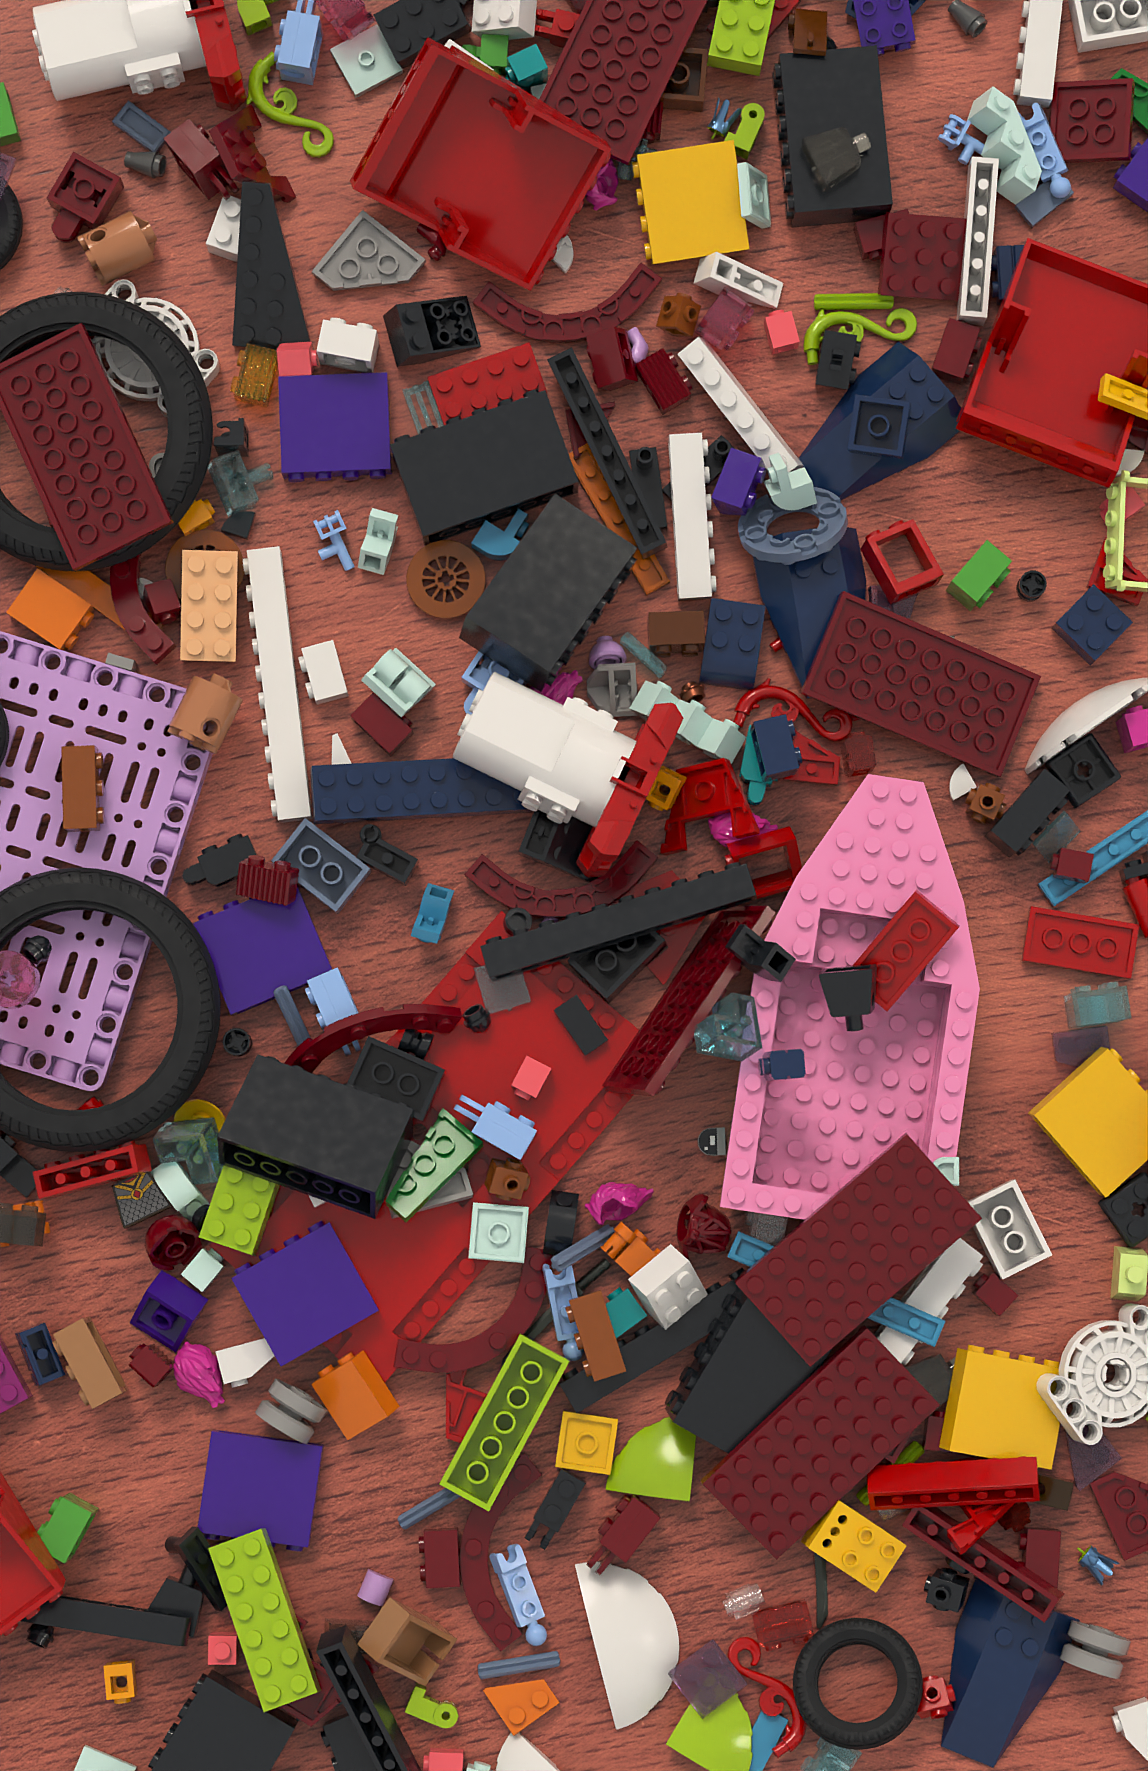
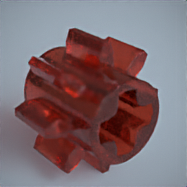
M1016 1502L998 1522L1004 1527V1530L1013 1528V1531L1016 1533L1023 1530L1024 1525L1031 1523L1029 1519L1031 1509L1026 1502Z

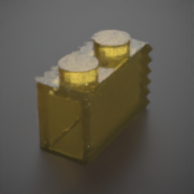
M247 343L245 351L240 350L237 366L241 368L239 376H234L232 379L230 391L234 392L236 401L267 408L278 366L277 350Z

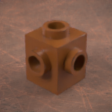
M677 293L676 296H664L656 327L672 336L693 337L701 305L692 301V297L684 293Z
M986 783L985 786L980 784L976 790L971 788L965 800V803L968 804L965 813L970 814V818L978 823L986 824L987 822L990 824L994 821L995 817L1001 818L1007 805L1003 803L1005 795L1000 793L1001 789L990 783ZM983 798L991 800L992 805L990 807L984 806Z
M492 1158L484 1184L489 1193L496 1194V1197L511 1201L512 1198L521 1200L523 1191L526 1192L528 1190L530 1175H528L526 1168L519 1160L507 1158L504 1161Z

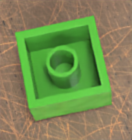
M986 540L954 577L945 591L969 611L975 606L980 609L994 592L990 588L993 585L998 588L1011 572L1008 566L1012 560Z
M72 1493L55 1499L48 1512L52 1515L50 1521L42 1524L37 1532L53 1558L64 1564L73 1558L99 1509L98 1507Z

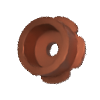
M696 681L686 683L681 688L680 699L688 703L691 700L700 702L705 698L704 685L697 684Z

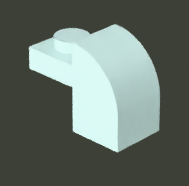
M779 453L770 455L771 467L767 468L770 479L763 482L773 502L785 510H799L817 504L813 482L805 467L788 472Z
M372 508L369 515L367 533L360 550L358 568L384 575L397 535L398 515Z
M173 1155L151 1171L153 1178L164 1195L186 1219L192 1221V1217L199 1207L206 1204L210 1205Z

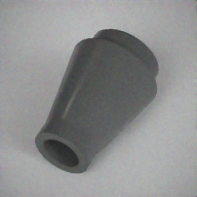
M954 0L948 8V12L952 14L967 36L977 37L988 23L985 19V14L963 3L961 0Z
M128 151L125 155L124 165L126 168H131L155 179L164 175L166 157L161 155L160 152Z

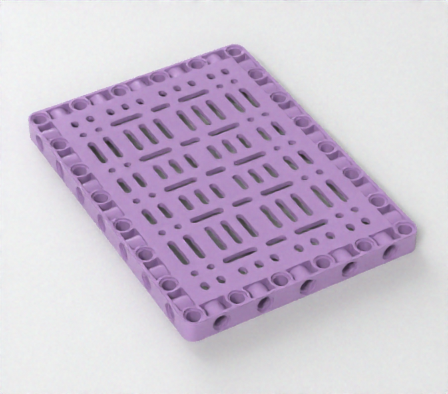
M0 631V642H8L7 651L0 654V699L37 710V715L30 717L3 708L9 726V743L6 756L0 766V777L13 781L14 786L10 789L0 786V891L22 880L26 873H30L33 876L57 870V868L43 863L45 857H50L82 868L108 870L132 877L167 897L213 753L207 750L203 751L189 744V740L181 739L174 735L169 737L164 735L165 728L170 724L187 689ZM51 658H60V666L57 669H48L47 664ZM103 674H112L113 680L109 685H100L99 680ZM18 678L17 688H10L11 680ZM33 684H38L39 688L37 693L35 695H31V686ZM52 690L58 691L55 701L49 699ZM155 690H164L165 697L162 701H152L151 695ZM87 699V708L85 710H80L79 705L81 700ZM102 705L108 706V711L105 716L99 715V710ZM122 711H126L128 714L125 722H119L118 720ZM55 715L72 720L74 725L72 728H66L51 723L49 719ZM152 719L154 721L152 729L149 731L145 730L146 721ZM24 727V734L12 767H7L6 761L17 728ZM94 727L126 737L127 741L121 745L87 734L86 728ZM43 733L44 739L34 770L31 773H27L26 766L36 735ZM68 742H73L74 746L95 745L98 748V752L103 754V764L108 754H112L114 757L104 786V796H99L100 807H104L105 822L100 824V831L89 832L82 853L76 852L81 832H68L64 845L62 847L56 845L63 823L62 782L56 781V775L62 760L61 746H66ZM140 743H145V750L140 751L138 749V745ZM160 749H164L166 751V754L163 757L158 756V751ZM192 757H198L201 761L199 768L196 770H189L186 766L187 761ZM134 762H138L140 767L129 801L123 803L121 797L131 766ZM157 768L159 769V776L149 806L143 809L141 808V802L151 771ZM34 787L50 793V798L44 800L28 795L26 789ZM19 805L20 812L13 831H7V824L13 806ZM175 809H181L184 813L182 820L176 823L170 821L171 812ZM45 814H49L51 819L45 837L42 841H38L37 834L42 818ZM121 814L123 816V820L121 822H116V815ZM136 821H142L141 828H135L134 824ZM114 834L116 841L111 857L108 861H103L102 855L108 837ZM133 840L136 842L130 865L123 867L122 861L129 841ZM15 846L31 852V857L25 859L9 854L7 848ZM158 861H164L167 865L166 871L161 875H156L153 872V866ZM85 910L59 912L46 916L41 920L63 926L65 928L63 934H56L28 925L11 939L0 971V991L3 988H7L39 998L41 1005L39 1007L31 1006L3 997L0 994V1013L4 1010L8 1012L7 1020L3 1023L0 1022V1064L85 1091L97 1092L103 1089L107 1083L152 939L136 925L115 915L112 917L111 924L106 927L103 925L104 912L93 911L89 920L83 919ZM80 932L84 934V939L81 941L76 938ZM39 935L49 939L52 950L41 983L34 985L33 979L38 965L32 963L28 958L26 959L21 977L15 979L13 973L24 940ZM101 938L104 940V945L98 947L96 941ZM77 952L78 958L68 989L65 993H61L59 988L70 954ZM96 958L98 964L87 997L82 1000L79 998V993L90 960ZM125 965H130L133 970L132 976L127 980H122L119 976L120 969ZM55 1005H60L61 1010L59 1013L53 1011ZM75 1011H79L81 1013L79 1019L73 1018V1013ZM27 1017V1026L21 1029L19 1027L20 1019ZM107 1018H113L116 1022V1027L112 1032L106 1033L102 1028V1023ZM48 1025L54 1026V1032L51 1037L45 1035ZM68 1031H72L74 1033V1038L71 1043H67L65 1041V1036ZM38 1054H43L46 1058V1064L41 1069H36L33 1066V1059ZM95 1070L99 1076L98 1082L95 1085L89 1086L86 1083L85 1076L89 1071Z

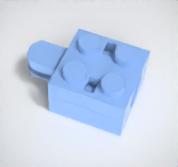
M298 0L296 11L288 10L286 19H281L279 35H282L281 45H276L274 61H277L276 70L280 71L281 80L313 85L323 30L320 16L314 15L316 0H308L306 13H304L306 0Z
M478 651L461 677L462 682L472 688L464 702V711L466 714L472 715L469 709L478 690H484L490 676L494 672L523 686L527 682Z
M338 967L307 980L309 987L305 988L310 1003L313 1006L317 1004L320 1013H317L316 1017L321 1029L324 1030V1027L358 1013L344 977ZM358 1040L353 1041L352 1044L356 1052L360 1051L361 1047ZM348 1044L344 1045L342 1049L345 1055H351Z
M461 1095L459 1100L482 1112L481 1116L478 1117L457 1104L454 1107V1110L477 1122L472 1133L521 1161L537 1133V1130L533 1128L535 1123L522 1115L518 1119L509 1115L510 1108L498 1101L494 1105L488 1103L486 1107H483L468 1097Z

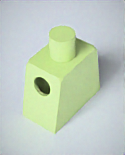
M1114 1246L1110 1299L1139 1301L1146 1295L1148 1254L1142 1248Z

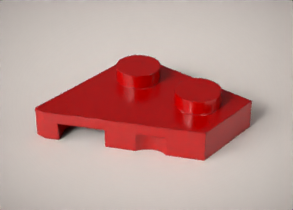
M1105 537L1086 588H1090L1094 584L1103 594L1138 606L1143 595L1142 591H1117V589L1105 588V577H1103V570L1106 566ZM1123 555L1122 580L1147 583L1148 579L1140 570L1135 569L1132 562Z
M795 729L796 736L793 737L792 741L794 748L799 747L802 763H800V767L795 775L784 777L783 780L837 786L840 757L829 750L827 751L820 744L812 739H808Z

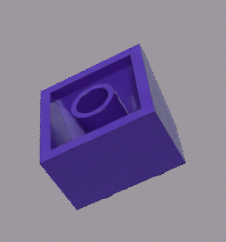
M734 448L730 449L711 497L719 513L745 516L748 508H753L757 497L755 490L758 483L762 484L767 472L761 457Z
M161 1270L143 1295L130 1324L174 1352H177L202 1313L208 1299Z

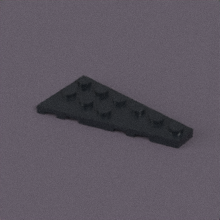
M243 180L232 346L277 350L280 343L311 342L271 183Z

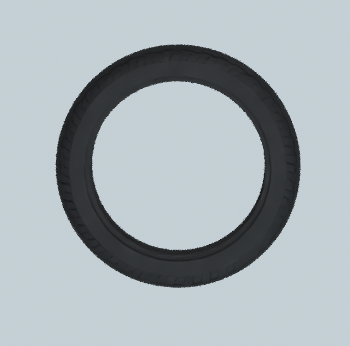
M64 292L27 301L0 316V363L82 323L89 336L117 341L129 347L146 363L160 386L168 420L165 453L154 480L174 523L77 570L88 571L113 566L145 552L162 540L181 521L199 493L208 469L213 441V418L210 399L202 374L187 347L166 324L145 309L114 296L91 292ZM0 489V549L17 559L35 566L53 570L74 571L54 527L38 524L23 515L12 505Z
M64 868L30 876L0 891V951L23 928L46 916L72 910L104 912L136 925L152 939L168 963L177 994L176 1027L164 1059L145 1083L129 1095L111 1104L86 1110L52 1108L25 1096L12 1086L0 1072L1 1131L18 1140L41 1148L67 1152H86L116 1147L147 1134L170 1118L187 1101L200 1083L211 1061L218 1038L221 1002L216 970L210 953L192 922L173 902L149 885L117 872L96 868Z

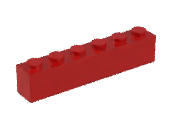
M1021 1456L1018 1458L966 1459L962 1461H935L895 1465L880 1464L867 1474L870 1510L1040 1501L1037 1457Z

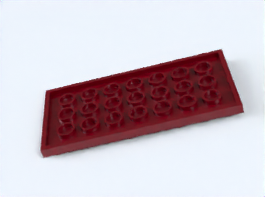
M587 0L539 99L607 141L611 147V158L629 166L708 0Z
M82 323L0 363V409L74 571L174 523L88 332Z
M842 591L800 693L986 773L1001 777L1041 676Z
M736 906L717 913L602 1086L610 1092L651 1097L663 1089L665 1078L670 1071H673L679 1065L681 1054L685 1048L690 1047L695 1041L696 1031L700 1025L708 1021L711 1016L710 1010L716 1002H719L724 997L727 991L726 986L742 969V961L725 948L726 944L740 924H745L758 936L765 933L772 924L771 919L776 913L768 906Z
M905 1133L735 1280V1284L811 1367L982 1218L912 1138Z
M864 1325L700 1481L777 1560L940 1404Z

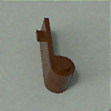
M795 8L794 14L789 13L788 30H793L792 35H794L793 53L826 56L827 11Z

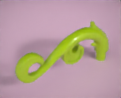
M271 51L263 60L259 59L250 72L246 104L249 105L253 101L255 106L264 115L279 123L319 130L324 136L323 142L319 145L312 144L310 141L311 132L306 131L302 137L303 149L311 157L320 158L326 156L333 148V133L322 123L291 115L296 110L298 104L296 95L291 89L286 87L279 88L274 93V104L283 102L284 106L282 108L272 106L266 99L263 92V82L268 84L267 74L271 71L270 67L277 62L274 61V53Z
M821 308L804 336L803 347L804 352L807 353L808 365L819 363L817 351L820 350L819 344L823 339L821 335L824 330L833 325H850L852 327L851 332H847L845 326H842L838 332L857 335L856 341L862 340L863 329H866L883 338L903 342L909 340L916 332V317L908 309L898 308L893 310L886 319V326L891 327L892 322L901 320L905 324V331L892 333L862 315L843 311L825 314L824 309Z

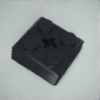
M1092 733L1087 734L1045 763L1047 770L1070 789L1066 797L1073 808L1079 807L1121 778L1120 773ZM1077 765L1088 767L1089 770L1086 772L1088 777L1078 775L1079 767Z
M1140 1172L1114 1190L1108 1197H1104L1098 1202L1128 1247H1135L1148 1237V1175L1146 1172ZM1133 1203L1136 1205L1142 1204L1141 1216L1138 1214L1132 1215Z

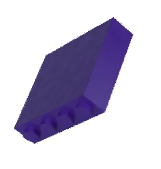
M387 372L278 376L281 473L284 479L288 478L289 482H303L304 478L315 477L316 481H330L332 477L342 476L344 480L359 479V476L370 475L371 479L386 478V475L392 474Z
M297 887L295 901L287 906L252 898L240 904L238 900L225 904L223 906L224 910L214 914L213 911H209L197 917L199 921L193 923L210 953L216 970L219 988L230 1015L235 1016L276 999L273 991L280 986L285 985L289 992L307 986V980L333 970L299 887Z
M323 1221L314 1224L308 1228L310 1234L301 1239L298 1234L283 1242L285 1248L278 1252H275L274 1249L265 1252L259 1256L261 1262L252 1267L249 1262L234 1270L236 1276L231 1278L280 1366L287 1364L379 1311L330 1222L325 1225Z
M212 1430L198 1527L206 1539L220 1540V1536L231 1537L232 1540L266 1528L273 1548L275 1543L287 1545L286 1549L292 1551H303V1547L308 1548L311 1541L324 1444L309 1442L304 1444L295 1440Z

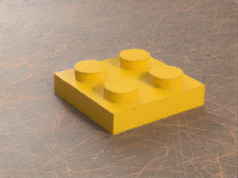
M563 1411L555 1467L610 1475L618 1418Z

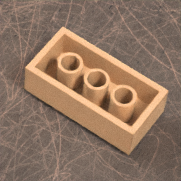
M182 550L180 660L236 662L238 551Z

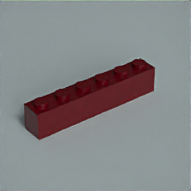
M937 1507L912 1508L902 1524L904 1528L1044 1623L1051 1617L1064 1596L1063 1592L981 1537L965 1553L960 1555L947 1537V1530L960 1524L958 1521Z

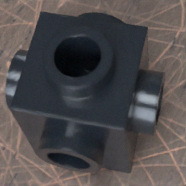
M938 1568L932 1576L928 1575L925 1582L924 1592L928 1593L926 1603L932 1604L935 1609L940 1611L951 1610L958 1613L964 1605L970 1578L958 1575L957 1571L950 1568Z

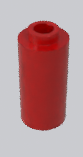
M1141 876L1126 880L1127 886L1122 889L1144 937L1147 938L1148 878L1142 879Z

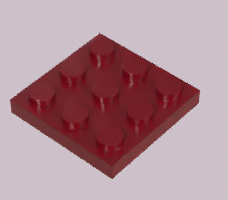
M1133 78L1054 82L1050 128L1065 163L1131 160L1135 87Z
M886 212L878 295L958 301L967 219Z

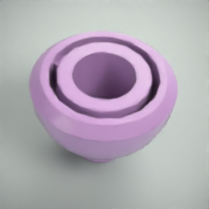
M611 636L599 637L596 640L597 644L593 646L589 654V665L594 670L598 664L625 663L627 660L624 649L617 642L613 641Z

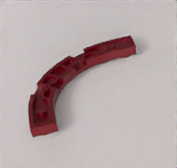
M641 262L618 291L598 304L597 307L584 312L579 311L559 315L545 314L542 311L529 308L517 302L490 281L474 299L473 305L492 320L518 335L543 342H577L587 340L586 336L613 326L618 327L627 321L647 301L662 282V278Z
M141 554L110 567L111 595L116 613L128 635L158 665L177 646L152 621L143 604L138 586L141 566Z
M636 840L605 876H600L585 886L568 889L542 890L522 883L509 876L483 854L480 855L464 875L484 893L509 909L523 908L531 916L541 918H565L570 913L581 912L582 915L592 912L591 908L604 903L610 905L617 901L641 880L658 860V857Z
M403 1004V1009L384 1011V1008L380 1007L363 1011L324 1027V1033L315 1039L307 1038L291 1053L284 1064L300 1066L305 1071L313 1073L316 1067L337 1049L372 1034L401 1029H422L450 1033L462 1018L461 1009L431 1004Z
M525 1247L524 1263H522L515 1295L504 1314L488 1329L468 1340L451 1344L437 1345L398 1339L393 1367L432 1373L455 1372L479 1366L505 1352L516 1342L520 1333H525L542 1305L547 1290L542 1266L548 1264L551 1269V1258L553 1255L542 1254L543 1249Z
M526 1453L517 1458L489 1511L476 1504L473 1505L463 1531L460 1548L461 1579L468 1604L475 1618L500 1652L523 1633L501 1605L493 1589L488 1569V1549L494 1526L505 1507L521 1491L542 1476Z

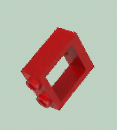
M914 519L903 522V520L897 521L889 526L888 530L880 532V530L871 532L865 537L866 540L860 548L890 605L936 586L944 575ZM905 535L925 571L898 582L878 546Z
M790 826L726 844L728 849V855H724L726 865L739 862V858L783 846L788 869L752 879L757 899L790 890L796 876L802 869L797 840Z

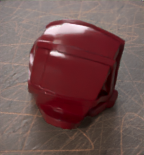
M704 1194L695 1195L688 1200L682 1207L678 1217L676 1232L680 1253L688 1260V1251L696 1252L697 1254L725 1251L732 1231L728 1217L714 1206L707 1203L709 1197ZM685 1219L688 1220L687 1229L685 1227Z

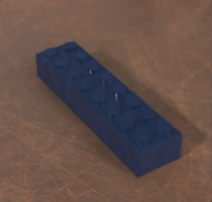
M454 758L314 765L310 769L314 825L533 812L522 805V801L517 800L521 793L520 790Z

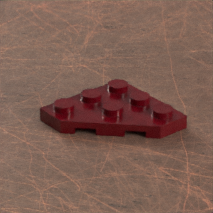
M1114 1471L1088 1482L1122 1559L1126 1561L1148 1551V1484Z

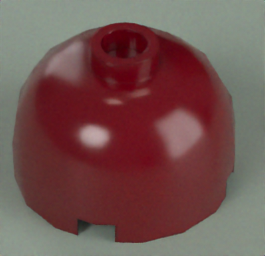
M169 1215L156 1220L146 1232L144 1246L153 1266L160 1270H174L173 1265L182 1263L185 1266L189 1264L200 1252L202 1243L196 1227L190 1220L180 1215Z

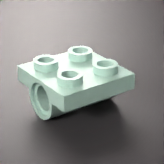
M397 648L393 651L391 649L387 651L361 680L400 717H403L436 685Z

